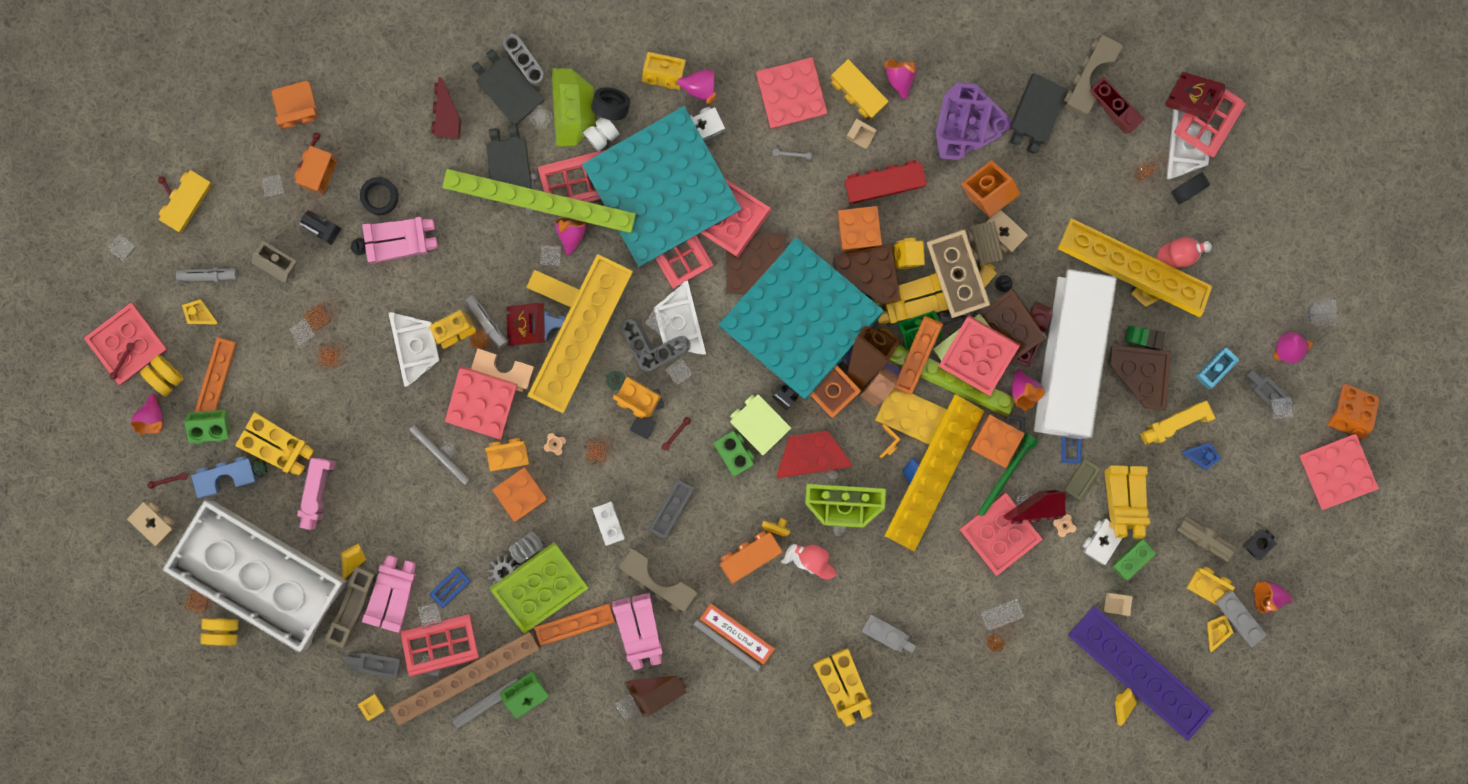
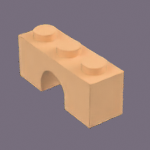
M477 349L471 369L518 384L517 391L523 392V389H529L535 370L534 366L515 361L513 368L509 372L501 373L496 368L498 355Z

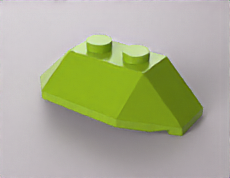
M553 68L552 86L556 147H573L585 137L583 132L588 127L596 126L595 113L591 107L594 88L572 69Z
M807 484L805 504L823 525L863 528L885 509L886 489Z

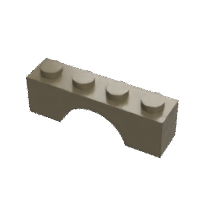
M1101 35L1099 40L1095 38L1090 47L1093 50L1091 56H1086L1081 65L1085 67L1081 74L1077 73L1073 81L1075 87L1073 91H1068L1064 99L1067 102L1066 108L1084 117L1089 114L1096 100L1090 92L1091 73L1100 66H1112L1123 47L1122 44L1104 35Z
M632 548L619 566V569L622 570L620 574L629 580L631 577L638 581L637 585L645 591L649 588L655 592L653 596L661 602L665 599L671 603L669 607L678 613L680 611L685 612L698 592L682 581L673 586L657 584L652 580L648 572L649 559Z
M360 566L355 567L342 606L332 622L324 641L341 648L347 647L377 573Z

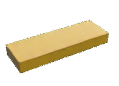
M536 270L533 271L526 287L570 308L579 292V289Z

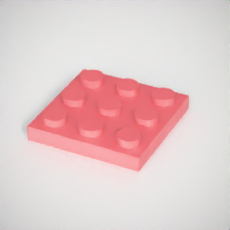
M813 57L756 72L770 129L827 115Z
M726 180L742 210L701 232V234L738 258L772 209Z
M133 303L128 304L84 337L109 373L114 372L127 349V343L131 342L135 345L134 350H130L117 373L118 377L115 381L118 385H122L146 365H149L150 361L157 354L161 356L168 350Z
M968 315L940 362L939 367L990 396L1020 344Z
M461 366L445 422L501 440L518 384Z
M1356 433L1299 455L1322 510L1379 489Z
M1006 493L993 502L984 516L978 514L959 529L995 576H998L1043 540L1028 520H1024L1022 524H1011V521L1004 519L1005 514L1017 507Z

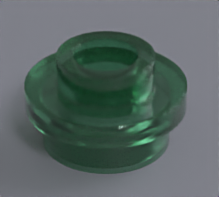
M612 371L608 374L606 383L610 389L620 390L626 378L622 372ZM614 377L620 379L618 384H613L612 380Z
M255 459L254 464H252L253 473L255 476L258 475L259 478H263L264 475L268 474L266 462Z

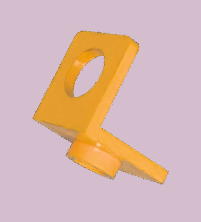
M885 424L881 427L895 440L879 456L880 459L886 454L890 456L898 448L895 444L900 440Z

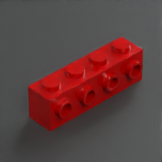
M916 160L905 162V166L897 167V164L887 166L884 171L878 172V169L867 171V174L859 176V173L848 175V179L844 180L849 205L926 187L927 183L922 162L916 163Z

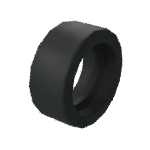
M600 88L594 93L591 107L593 112L601 118L614 121L622 120L628 114L630 98L618 89Z
M1201 172L1172 190L1171 194L1178 205H1180L1211 184L1204 173Z
M373 177L363 184L360 190V201L363 207L370 213L386 215L396 207L398 191L388 179ZM376 185L387 187L391 195L389 203L381 208L372 206L368 201V192Z

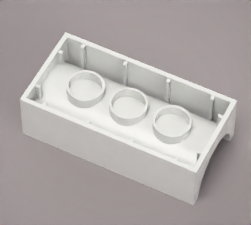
M1067 270L1066 278L1057 277L1052 307L1053 315L1050 319L1040 383L1045 390V394L1037 402L1033 432L1075 439L1091 437L1116 277Z
M215 501L203 502L163 571L299 652L310 648L313 636L324 615L349 582Z

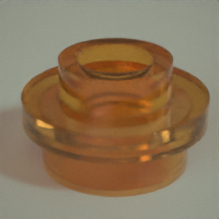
M476 330L470 337V343L476 349H484L489 344L488 336L483 331Z
M993 634L986 638L987 646L992 651L1001 652L1005 643L998 635Z

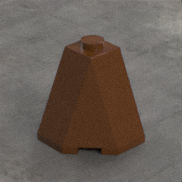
M863 326L855 338L847 376L863 388L889 361L901 340L886 328L875 330L871 329L870 326Z
M677 676L627 680L624 682L643 717L651 716L687 693L685 691L687 686L684 680Z

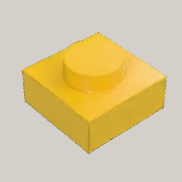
M376 693L358 704L367 721H370L386 710Z

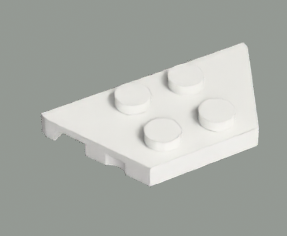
M1173 109L1166 180L1206 167L1209 162L1208 155L1174 133L1185 112ZM1193 120L1187 133L1196 138L1202 125ZM1205 129L1199 140L1209 145L1212 132Z
M685 281L654 307L662 342L664 344L675 337L686 336L691 343L688 352L705 355L706 351L688 281ZM679 342V344L674 346L673 348H682L684 343Z
M390 312L389 318L404 387H408L440 361L436 340L428 327L432 323Z

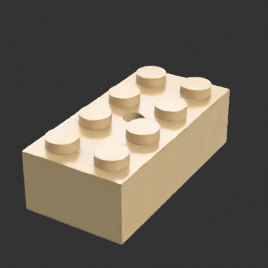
M965 230L927 242L951 317L953 318L989 306L990 303ZM955 271H961L962 276L956 278L954 276Z

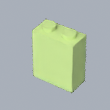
M758 394L756 397L751 395L744 402L747 406L742 410L738 408L730 416L732 418L730 423L763 456L791 427Z

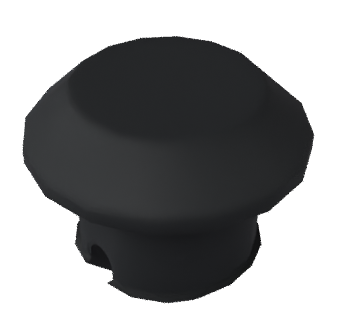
M362 238L353 240L351 250L355 255L366 253L365 244L367 243H365V240Z
M1001 275L996 279L995 285L1000 292H1008L1011 290L1013 282L1009 276Z

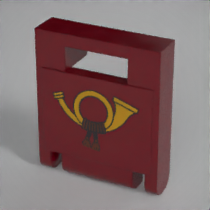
M1182 72L1165 105L1169 108L1209 120L1225 92V84ZM1210 92L1211 97H1213L1210 105L1203 104Z
M544 303L506 307L507 311H510V314H507V338H511L508 346L545 343ZM532 314H534L535 333H532Z

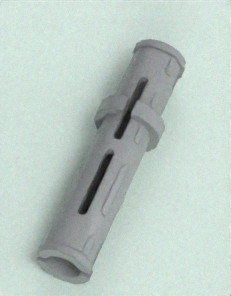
M214 267L213 269L176 270L177 282L235 281L238 277L236 268L219 269V267Z
M472 295L467 298L464 303L483 326L485 334L490 336L498 349L507 345L509 341L501 333L499 325L495 324L476 296Z

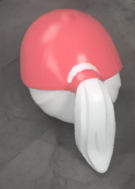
M1181 237L1162 246L1158 251L1157 260L1174 268L1188 267L1198 261L1203 251L1210 252L1212 245L1209 241L1199 243L1190 237Z
M792 544L787 549L784 559L781 560L784 564L794 561L797 567L808 570L811 574H816L825 580H830L837 575V571L828 562L829 552L818 545L801 547L800 545Z

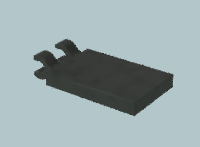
M491 49L486 53L495 64L491 69L486 72L478 61L471 66L480 76L476 82L514 125H517L545 100L507 56L501 59Z
M1035 73L1031 74L1009 127L1014 130L1009 143L1015 146L1017 144L1020 145L1024 134L1031 138L1026 151L1032 154L1034 152L1038 153L1040 142H1047L1068 89Z
M508 126L511 140L502 142L500 141L499 129H489L491 143L486 144L491 179L533 189L526 139L519 138L518 126Z

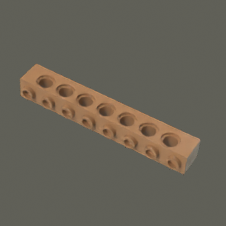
M532 631L389 709L399 726L540 649V646Z

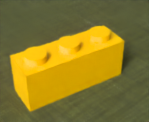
M849 59L831 75V84L838 91L841 89L846 94L844 97L851 105L855 103L859 108V114L864 119L868 117L872 120L888 105L889 101Z
M192 170L183 174L178 190L175 188L169 197L171 201L167 206L164 205L159 212V220L179 233L184 231L213 185Z

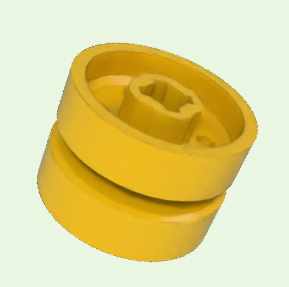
M157 354L150 361L153 367L146 365L140 371V374L156 391L167 397L173 391L171 384L178 386L184 378L166 359Z
M202 618L201 629L210 630V632L201 633L200 644L237 645L238 635L230 633V631L238 630L239 620Z

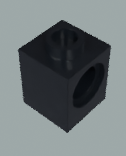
M1259 529L1243 547L1256 560H1261L1277 543L1273 540L1275 537L1271 532ZM1260 538L1265 541V546L1262 549H1259L1257 546V541Z

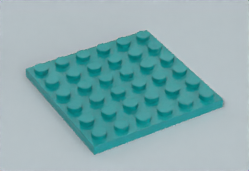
M685 106L582 164L606 207L637 214L632 233L620 230L619 232L638 267L645 265L742 210Z
M796 237L718 325L804 400H807L853 348L855 338L863 326L872 327L884 313V310Z

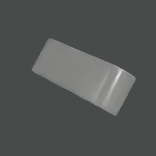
M507 35L504 38L503 45L509 56L531 85H542L545 75L539 64L517 35ZM510 41H517L518 45L516 48H508ZM523 56L529 57V62L525 65L519 63L520 58ZM539 72L541 76L538 80L530 79L531 74Z

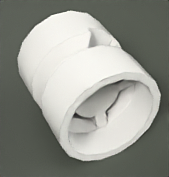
M601 117L596 121V127H588L583 132L598 152L606 147L607 140L613 141L620 135L610 120Z

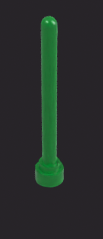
M1027 433L1024 434L1021 439L1020 449L978 510L980 516H984L1027 451L1035 448L1038 443L1036 438Z

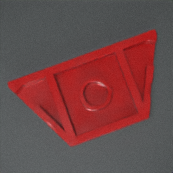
M828 431L791 436L788 438L777 478L852 467V464Z

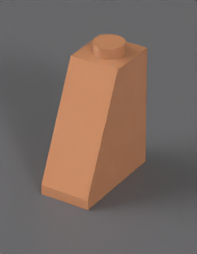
M883 366L867 383L859 396L876 407L885 400L894 388L898 375Z

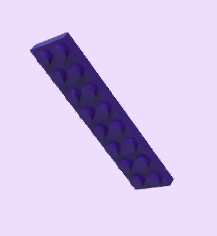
M1092 606L1068 634L1074 642L1124 686L1131 689L1140 700L1187 741L1214 712L1095 606Z

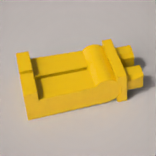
M937 273L899 285L902 301L884 305L886 311L878 319V324L889 323L892 325L933 310L936 313L947 311L948 305L943 292L905 303L908 300L941 292L942 288ZM871 298L874 303H876L877 305H881L875 299Z
M461 310L428 326L437 344H441L443 349L460 342L457 334L463 340L477 333L470 316Z
M1207 400L1201 401L1161 421L1147 425L1148 430L1140 433V437L1144 444L1152 442L1162 443L1166 441L1165 438L1174 435L1176 430L1199 419L1202 423L1209 422L1215 419V416Z
M257 412L253 413L245 428L279 446L280 449L247 430L243 431L235 445L283 469L282 471L286 473H293L299 476L302 475L306 466L297 462L299 457L303 456L310 460L315 452L314 449L307 445L308 442L292 435Z
M1110 465L1104 471L1111 520L1109 528L1114 529L1115 538H1126L1128 536L1127 529H1133V538L1142 539L1146 536V527L1150 524L1146 496L1148 468L1142 466H1130L1128 468V466Z
M845 648L831 656L847 692H845L829 656L812 664L836 709L838 718H841L846 727L856 723L852 715L853 712L859 710L863 719L873 714L870 707L871 701L867 697L849 649Z

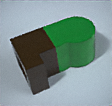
M1128 326L1125 342L1154 350H1162L1166 332Z

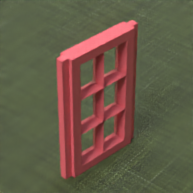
M1225 89L1209 120L1207 119L1206 122H1203L1195 115L1185 113L1174 133L1198 150L1214 158L1246 103ZM1224 98L1233 103L1227 115L1217 110ZM1215 113L1224 118L1218 130L1208 125ZM1193 120L1202 125L1196 138L1187 133ZM1205 129L1215 134L1209 145L1199 140Z
M606 149L538 167L544 192L552 194L551 190L566 186L568 198L584 202L601 200L596 189H592L590 178L582 164L606 151ZM583 167L585 177L569 181L567 171ZM563 172L565 182L550 186L547 176ZM586 181L589 191L573 195L571 185Z
M697 236L687 240L691 248L681 253L678 246L674 249L678 255L668 260L665 253L655 258L673 289L714 266ZM692 251L701 264L693 270L690 269L684 258L685 255ZM678 259H681L688 273L681 277H678L671 265Z
M470 614L401 631L410 677L479 659ZM465 626L467 636L451 640L450 630ZM446 632L447 642L431 646L429 635ZM421 637L426 638L427 647L416 650L411 649L410 640ZM468 640L470 650L454 654L452 644ZM448 645L450 655L434 659L432 649ZM428 650L430 661L414 664L412 654Z

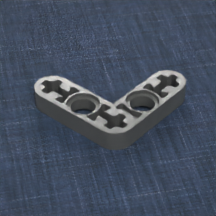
M626 319L621 326L622 332L639 366L644 371H651L688 352L691 347L690 340L686 336H679L653 349L638 319ZM630 324H634L633 330L628 329ZM639 333L640 336L632 338L633 335ZM638 339H641L644 342V348L642 350H639L636 347V341ZM679 342L684 343L682 348H678L676 350L673 349V347L678 345ZM663 348L669 352L667 359L662 358L660 354ZM654 357L657 359L656 361L651 362L650 365H646L648 359H652Z

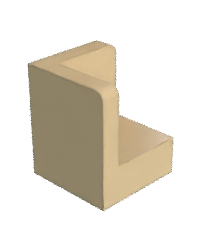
M856 119L846 139L867 149L877 130Z
M1106 593L1104 612L1130 616L1133 596Z

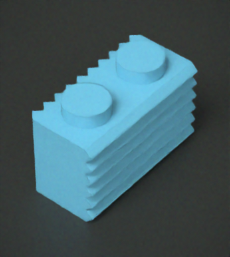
M1228 348L1219 349V352L1209 360V363H1206V366L1200 369L1195 378L1207 389H1212L1235 366L1239 359Z

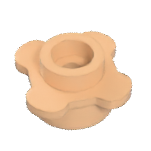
M553 433L548 434L544 450L546 452H554L555 455H561L566 439L564 437H557Z
M1068 514L1061 519L1053 521V525L1057 528L1060 537H1065L1067 533L1076 531V526L1071 521L1072 517Z

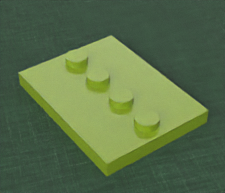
M555 542L490 587L491 592L524 634L589 589Z

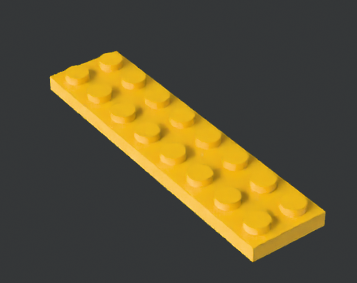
M1072 218L1069 220L1058 247L1059 250L1199 318L1204 312L1212 289L1211 285Z
M599 254L596 255L528 397L564 414L633 273L632 270Z
M954 395L884 535L885 537L915 552L984 410L964 398Z

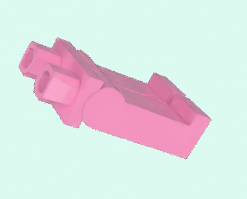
M417 217L404 221L362 224L364 240L367 243L365 244L367 260L370 264L422 253L429 254L428 251L438 248L436 237L426 239V232L435 230L433 219Z
M311 458L301 502V510H298L297 516L302 517L299 528L316 529L318 520L323 519L324 513L321 512L323 511L324 503L322 498L329 470H335L337 462L321 458Z
M387 555L384 564L379 567L378 571L380 572L362 622L377 627L382 626L381 628L399 633L402 631L413 583L417 575L414 574L416 563L405 560L403 569H397L398 558Z
M650 593L632 597L641 633L640 636L630 597L612 601V608L626 650L627 661L631 663L633 669L636 670L644 667L642 659L647 657L650 658L651 665L661 664L662 646L661 642H659Z

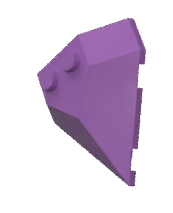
M957 82L944 95L936 129L939 155L942 159L959 160L965 157L964 154L973 149L976 151L1001 137L1002 133L1008 129H1011L1009 127L1012 120L975 83Z

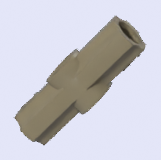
M1184 516L1177 526L1176 531L1194 541L1195 545L1201 546L1203 550L1210 551L1226 562L1235 552L1236 547L1220 538L1213 530L1199 525L1187 516Z

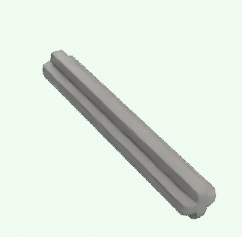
M513 679L453 718V724L459 728L501 701L500 692L519 679Z

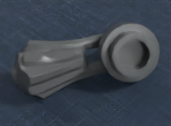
M977 310L953 318L950 313L941 311L938 314V319L943 325L960 320L964 323L967 316L974 317Z

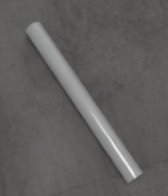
M415 425L409 429L464 485L470 481Z
M697 619L693 624L755 671H758L761 667L758 662L701 620Z

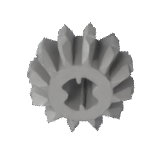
M529 532L512 544L509 551L513 559L518 563H522L538 552L543 544L538 535L534 532Z
M505 555L503 562L500 556L496 557L498 564L494 561L490 562L495 567L494 569H487L488 572H493L494 574L489 576L488 579H496L493 585L504 578L501 577L502 574H499V570L507 567L506 570H509L510 574L520 567L519 564L514 567L512 566L515 559L512 558L508 563V555Z

